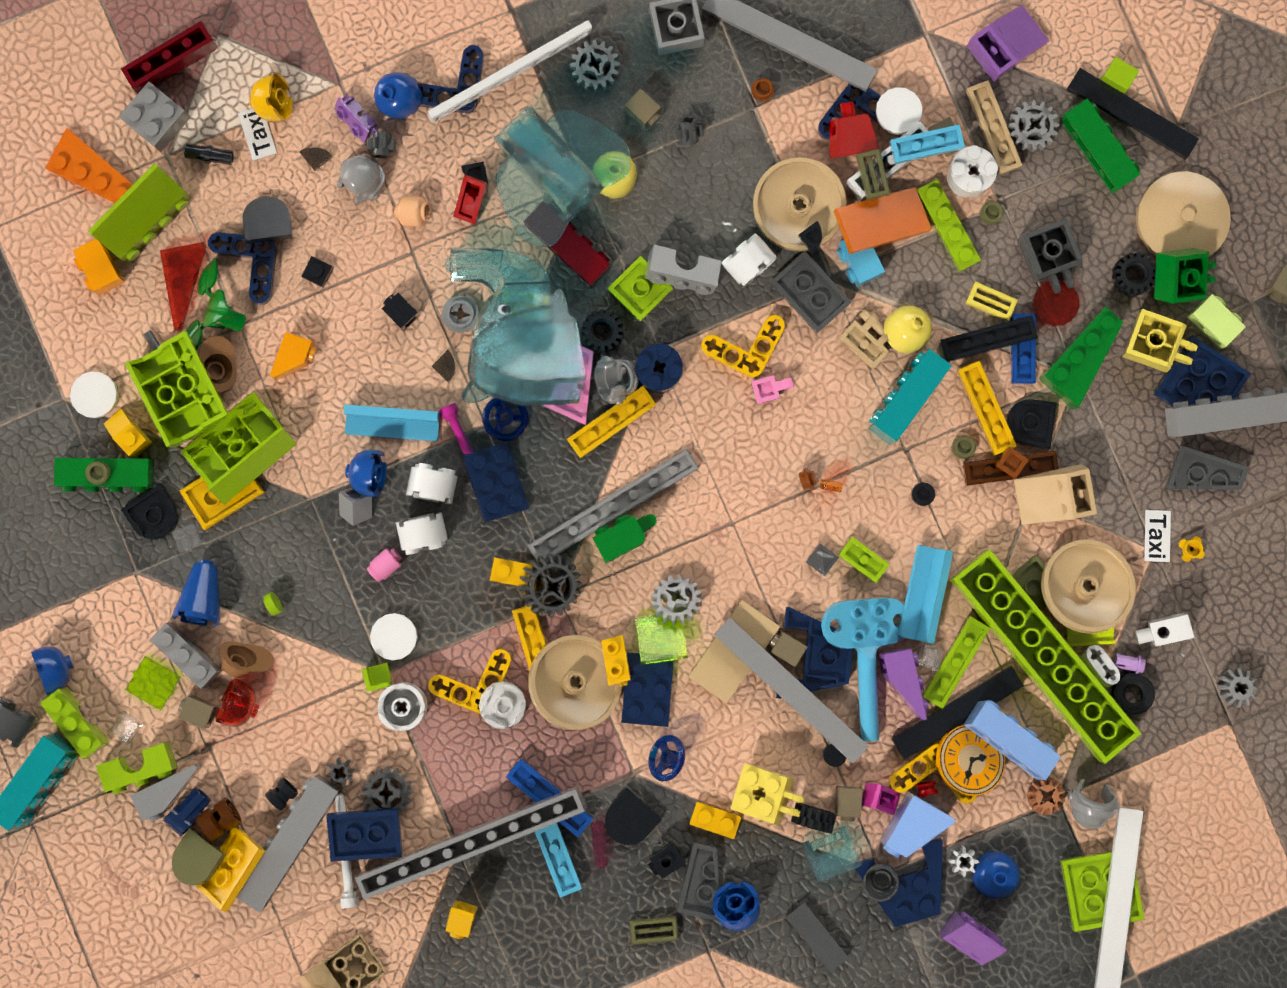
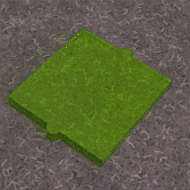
M145 656L138 669L133 671L134 676L125 690L155 708L162 710L168 698L174 694L173 690L181 676Z

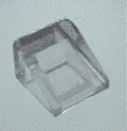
M921 641L917 651L919 666L938 672L944 649Z
M123 711L110 731L124 744H130L143 724Z

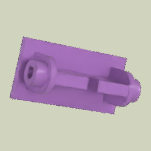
M349 95L344 96L342 99L338 97L334 108L337 116L347 123L355 137L366 143L369 133L372 136L373 132L378 131L377 124L367 113L361 117L358 115L363 112V108L354 97Z

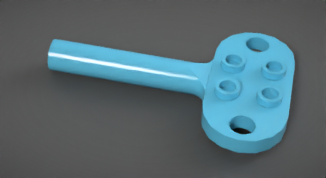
M880 597L839 601L828 607L822 617V632L830 644L839 648H854L857 651L860 738L863 741L879 740L876 651L880 646L897 643L903 638L898 636L900 624L895 626L893 623V618L896 614H899L902 618L904 604L897 599ZM836 619L838 622V628L836 631L832 632L830 629V623L832 620Z

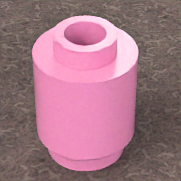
M385 548L370 562L367 571L378 582L382 579L386 580L402 565L400 562L402 557L394 548L391 550Z

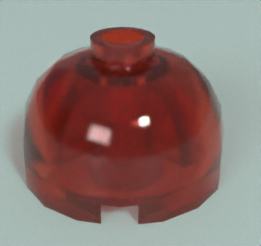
M234 678V681L231 680L222 696V709L218 708L216 722L226 726L237 727L247 723L250 717L255 718L259 709V705L256 704L257 696L255 690L244 681Z

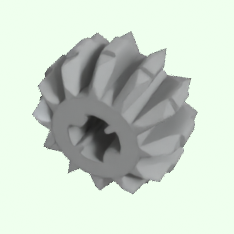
M1235 668L1233 672L1228 669L1226 670L1227 677H1219L1224 682L1223 685H1217V689L1224 691L1219 697L1221 699L1227 698V705L1231 706L1234 703L1235 708H1241L1242 703L1245 706L1250 705L1249 698L1256 700L1257 696L1253 694V690L1258 691L1260 688L1253 686L1257 678L1250 677L1251 672L1249 670L1242 672L1241 668ZM1236 683L1241 684V688H1238L1241 690L1240 692H1235V687H1238Z

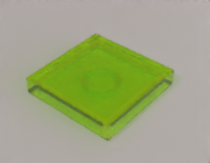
M652 615L635 618L641 665L688 658L684 627L680 620L676 621L674 626L670 619L664 623L663 615L660 617Z

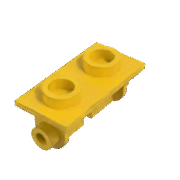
M619 635L601 640L608 686L618 683L619 686L628 685V681L631 678L624 636Z

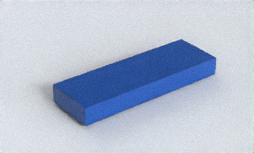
M1036 314L1011 315V321L1032 316L1036 328ZM1036 339L1012 345L1011 384H1035Z

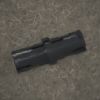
M186 143L184 158L205 161L207 164L213 162L232 166L234 151L213 148V145H207L206 147Z

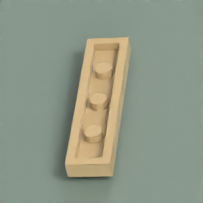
M989 80L967 88V96L989 151L998 165L999 176L1021 168L1023 165Z

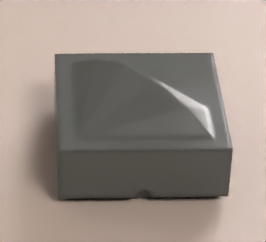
M819 544L806 563L825 576L839 557L822 544Z

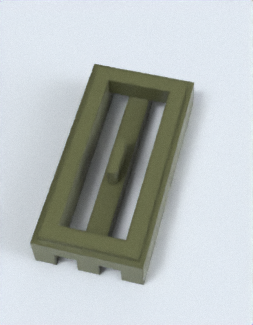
M880 149L856 154L866 200L890 196L891 193ZM874 155L884 191L879 190L871 158ZM865 157L867 160L874 193H871L866 169L863 161V158Z
M676 915L629 920L632 945L679 940ZM672 922V925L635 929V925ZM673 931V935L636 938L635 935Z

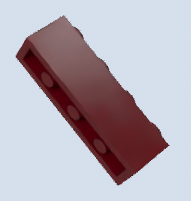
M200 21L122 67L121 71L132 89L138 94L148 81L156 86L219 48L205 25Z
M542 201L523 221L524 226L592 289L611 269L608 263L610 259L602 251L597 253L591 247L593 243L585 235L580 237L575 232L576 227L568 219L563 221L558 216L560 212L551 203L546 205Z

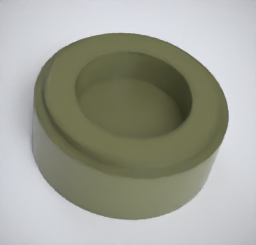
M996 201L985 203L980 209V219L987 225L998 224L1004 216L1002 205Z
M962 435L953 441L951 449L957 458L967 459L975 453L976 444L971 437Z
M94 461L87 466L85 475L90 483L103 485L109 481L111 469L104 462Z

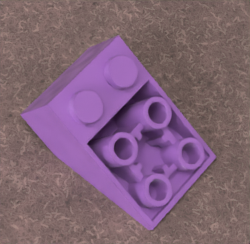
M1020 5L974 35L968 42L967 48L992 81L995 82L1046 45L1049 39L1023 5Z
M902 648L878 653L883 678L917 718L927 720L926 714L929 713L927 700H923L921 690H924L922 677L917 675L916 667L919 666L916 652L913 653L912 649Z
M954 911L939 933L944 940L981 965L1004 954L1007 950L1001 945L1003 940L986 926H981L964 911L961 915Z

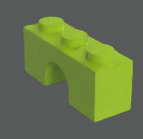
M67 687L57 689L40 703L82 759L92 757L110 743L96 724L92 725L83 717L79 711L81 705Z
M170 742L141 750L144 764L139 771L132 770L127 765L125 756L96 765L104 793L112 790L114 795L126 791V785L135 783V786L138 787L150 783L149 778L156 775L158 780L171 776V770L178 767Z

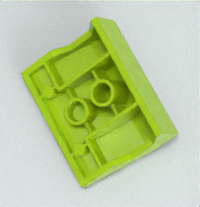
M154 163L88 232L125 263L133 261L140 254L139 250L145 244H150L156 238V233L161 228H165L173 220L172 216L177 211H182L187 207L191 196Z
M183 331L161 343L158 349L125 363L166 447H178L229 415L187 331Z
M254 392L250 393L228 412V416L204 431L181 451L191 466L206 482L207 488L224 505L297 445Z

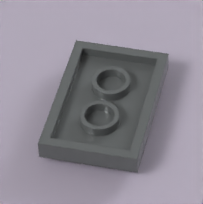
M805 251L770 282L816 334L852 302Z

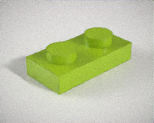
M853 536L838 554L840 558L874 583L878 582L890 565Z

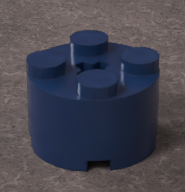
M650 345L638 356L636 373L639 383L645 389L654 393H666L675 388L681 379L683 371L682 359L678 352L669 345ZM655 364L665 366L662 374L659 371H653Z

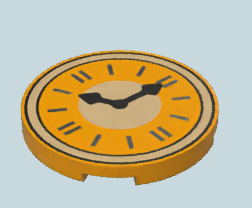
M962 725L952 729L941 739L936 752V765L943 780L946 782L945 784L951 790L965 796H977L991 791L1000 782L1005 769V756L966 726Z

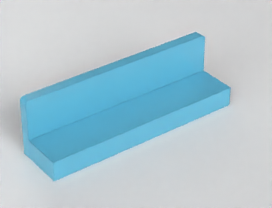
M344 404V414L346 415L345 434L438 441L440 413L437 411Z
M917 545L898 632L899 637L934 644L953 556L952 551Z

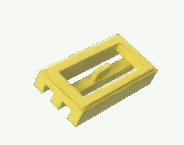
M975 281L965 304L1008 322L1018 299ZM977 289L1011 303L1010 307L976 293ZM973 298L979 299L983 302H986L990 305L1007 311V314L995 310L991 307H988L984 304H981L977 301H974Z

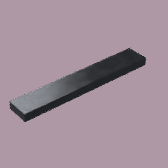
M1082 68L1078 69L1067 87V90L1084 100L1088 98L1090 103L1093 102L1102 111L1185 160L1189 157L1199 140L1196 136Z
M1009 666L945 705L943 709L940 708L927 716V720L919 721L891 740L905 760L952 729L965 723L979 701L991 700L997 703L1024 685L1013 667Z

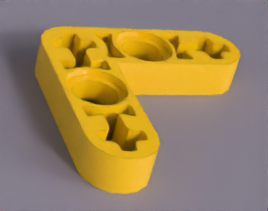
M769 316L765 320L749 352L715 335H708L702 340L701 350L706 356L749 378H756L760 376L784 331L785 323L780 316ZM774 320L779 322L778 327H780V330L776 329L771 336L776 338L775 341L768 336L762 335L763 332L768 334L770 330L768 323H773ZM712 340L716 341V347L720 349L722 348V345H725L727 347L724 349L722 357L720 358L717 356L719 354V351L713 349L711 352L707 351L708 346L705 345V343H710ZM765 340L770 344V350L767 353L758 351L757 343L759 341ZM730 350L736 351L739 355V359L735 363H730L726 360L725 355ZM743 355L748 357L745 362L752 364L753 361L757 362L756 367L759 368V371L754 370L753 373L748 372L749 367L744 364L742 369L737 367L741 363Z
M504 649L495 650L488 660L477 689L441 674L435 675L429 680L428 688L435 696L480 714L479 704L476 703V700L480 699L483 692H480L481 687L484 690L487 688L485 678L492 674L498 678V682L504 681L511 664V655ZM501 653L505 654L504 658L507 660L506 664L502 663L499 670H503L502 675L496 671L489 670L490 666L496 667L497 660L494 657L495 655L500 656ZM442 679L443 685L450 687V682L454 683L455 685L450 691V697L445 695L448 692L445 689H440L439 692L436 691V686L433 685V682ZM459 687L467 691L468 695L464 701H459L454 696L455 690Z
M939 743L930 745L894 771L889 778L890 787L896 792L903 793L935 770L941 776L936 765V758L933 759L932 757L935 754L933 750L938 748ZM917 761H922L925 764L926 769L922 774H915L913 771V764ZM908 768L909 773L915 779L911 781V778L908 777L904 780V787L899 785L895 787L894 784L897 782L895 778L897 776L905 777L907 773L904 770ZM951 790L954 796L965 804L973 802L977 797H961V794Z

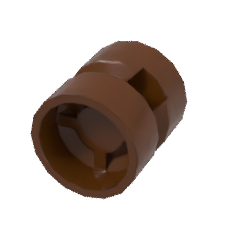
M227 797L215 803L213 810L208 808L196 817L201 830L211 841H215L224 835L225 829L232 830L242 823L239 812Z

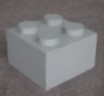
M661 0L649 3V13L659 56L704 47L705 38L697 0Z
M149 81L119 115L122 121L160 152L163 151L191 118L180 106Z

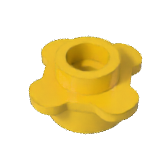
M1195 536L1191 540H1180L1179 547L1182 548L1183 561L1189 562L1191 559H1202L1205 556L1200 537Z

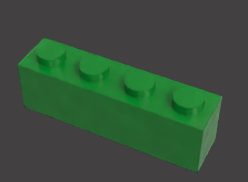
M1088 98L1060 118L1062 124L1112 195L1141 175L1138 164L1128 157L1125 153L1126 148L1120 140H1116L1112 134L1113 130L1110 124L1102 120L1098 107L1093 102L1090 103Z
M54 458V486L61 487L62 492H76V488H85V492H99V488H108V492H123V488H132V492L145 493L146 488H154V460ZM94 461L104 462L111 469V477L103 485L92 484L86 478V468Z

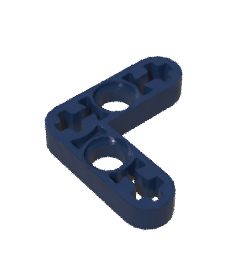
M470 45L464 49L457 89L417 83L419 89L423 90L425 95L431 96V91H434L432 95L433 103L430 102V97L424 96L419 107L434 108L440 104L437 102V97L440 93H447L452 98L454 94H459L480 82L484 63V55L481 48L476 45ZM472 52H476L479 57L474 60V68H478V70L470 68L471 61L467 56L472 55ZM474 74L476 82L472 85H466L463 82L464 76ZM478 98L472 101V104L469 103L467 107H462L455 112H473L476 109Z
M848 84L821 119L817 129L821 138L830 140V131L825 133L823 124L827 126L833 118H842V116L836 113V107L850 102L848 99L852 94L851 88L855 90L857 87ZM870 87L867 92L860 90L861 96L856 95L852 100L855 104V110L857 108L877 122L875 112L868 108V102L871 100L879 101L881 96Z
M221 232L212 234L208 239V247L215 254L253 258L249 296L256 304H267L271 300L277 253L275 242L267 241L271 250H267L266 254L261 249L254 248L253 243L248 244L249 246L246 251L239 252L236 249L238 241L245 240L244 235ZM219 238H221L224 243H231L232 251H229L230 247L224 245L218 249L214 242H218ZM265 242L255 243V245L264 246ZM261 265L269 267V273L265 277L257 275V268ZM256 280L268 282V285L263 283L262 290L266 292V296H262L261 300L255 295V292L260 291V284L256 283Z

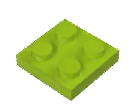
M641 256L608 287V290L640 322L673 291V287L669 284H654L651 280L645 279L647 262Z

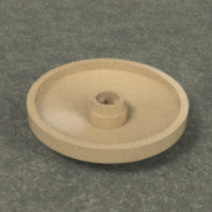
M789 158L773 165L759 180L753 197L754 218L762 234L773 244L786 250L808 251L798 235L818 221L822 231L819 247L833 238L840 228L834 210L846 206L845 190L838 176L825 164L810 158Z
M1187 171L1170 173L1156 180L1143 193L1136 211V225L1139 236L1146 248L1155 256H1157L1158 252L1190 248L1209 251V256H1211L1224 243L1231 222L1230 207L1222 190L1209 178Z
M1095 540L1070 542L1058 549L1049 558L1043 569L1041 589L1045 604L1051 614L1061 624L1074 631L1090 634L1107 631L1122 622L1132 609L1136 595V584L1131 567L1118 551L1105 543Z
M568 635L548 643L533 660L528 678L529 692L535 708L548 722L567 730H583L603 722L617 706L622 686H619V683L608 686L602 644L593 638L582 635Z

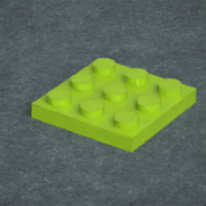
M1112 851L1060 860L1074 932L1102 927ZM1136 871L1129 922L1145 920Z

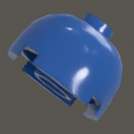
M391 72L380 78L374 90L375 103L380 112L396 119H405L411 114L416 113L422 99V92L416 83L417 80L411 75L402 72Z
M382 450L359 452L353 457L351 463L347 464L345 470L346 478H349L351 487L357 493L369 497L381 495V493L377 492L379 488H384L387 470L386 462H382L381 456H385Z
M50 646L31 651L46 694L54 693L59 688L62 689L70 679V669L74 668L70 656H64L60 649Z
M988 851L977 858L979 863L973 866L975 873L972 872V882L976 889L984 896L992 899H1002L1013 894L1020 881L1019 868L1014 859L1006 853L998 851Z
M741 882L742 884L727 883L720 887L714 895L713 912L720 924L727 929L735 931L746 930L759 917L761 907L758 893L753 886L746 882Z

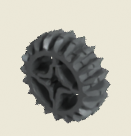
M547 554L545 559L540 555L537 558L538 563L533 560L530 561L531 569L523 568L527 575L526 577L520 576V580L525 581V584L518 586L520 590H525L520 597L527 599L524 605L531 607L533 613L539 611L540 616L544 617L548 614L552 618L556 611L561 616L563 615L562 608L569 611L571 610L569 603H577V600L573 598L574 595H581V592L576 590V587L582 586V583L575 581L581 575L578 572H574L576 566L574 564L569 565L570 560L567 558L562 560L561 555L556 554L554 559L552 554ZM550 567H558L562 571L549 576L543 570ZM538 577L539 586L535 589L534 592V583L536 578ZM547 580H549V581H551V582L554 583V584H551V585H553V588H552V589L554 590V592L551 591V590H549V589H547V587H549V586H547V584H548V581H547ZM566 582V589L564 593H562L561 587L563 583ZM550 595L557 600L549 604L539 602L541 598H546Z

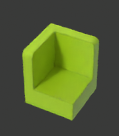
M1115 57L1100 80L1125 94L1139 70Z
M388 662L362 669L367 692L394 685Z

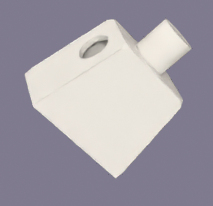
M1186 613L1148 621V628L1135 631L1139 644L1152 641L1154 646L1194 638L1189 616ZM1165 627V634L1158 636V629Z

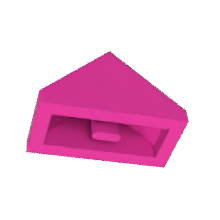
M866 782L862 796V806L895 815L900 793L880 784Z

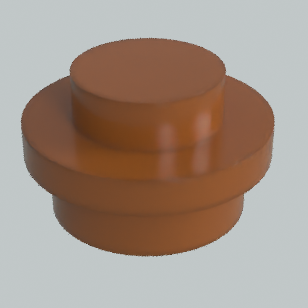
M766 78L757 79L752 84V96L761 102L768 101L774 94L773 83Z
M804 468L803 472L799 473L801 485L804 490H815L814 485L818 484L814 471Z

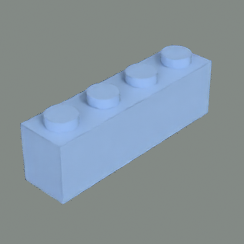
M991 700L979 701L963 725L1036 780H1047L1061 757L1055 752L1056 749L1047 742L1042 743L1036 738L1037 734L1032 730L1021 727L1015 717L999 710L1000 706Z

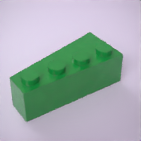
M1107 307L1101 309L1039 377V380L1072 410L1078 408L1124 322Z

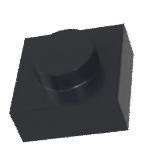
M311 256L301 277L324 288L334 267Z

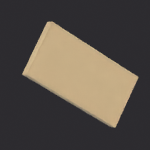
M743 600L740 601L730 615V618L763 649L767 647L780 628L779 625ZM715 637L688 677L727 704L751 669Z

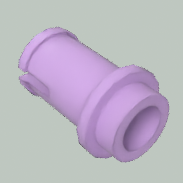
M1116 654L1117 658H1115L1114 664L1117 668L1135 671L1136 674L1144 672L1146 660L1142 659L1141 656L1136 658Z

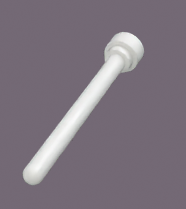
M339 793L335 797L336 812H346L345 797L342 793ZM351 860L341 861L344 893H342V898H340L341 908L358 907L360 902L359 896H356V892L353 890Z

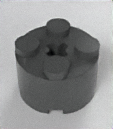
M0 696V740L4 742L6 739L12 741L10 745L18 748L35 725L34 720L36 717L26 710L15 709L16 703Z

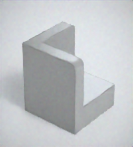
M352 487L340 491V516L353 526L371 519L372 497L361 495Z

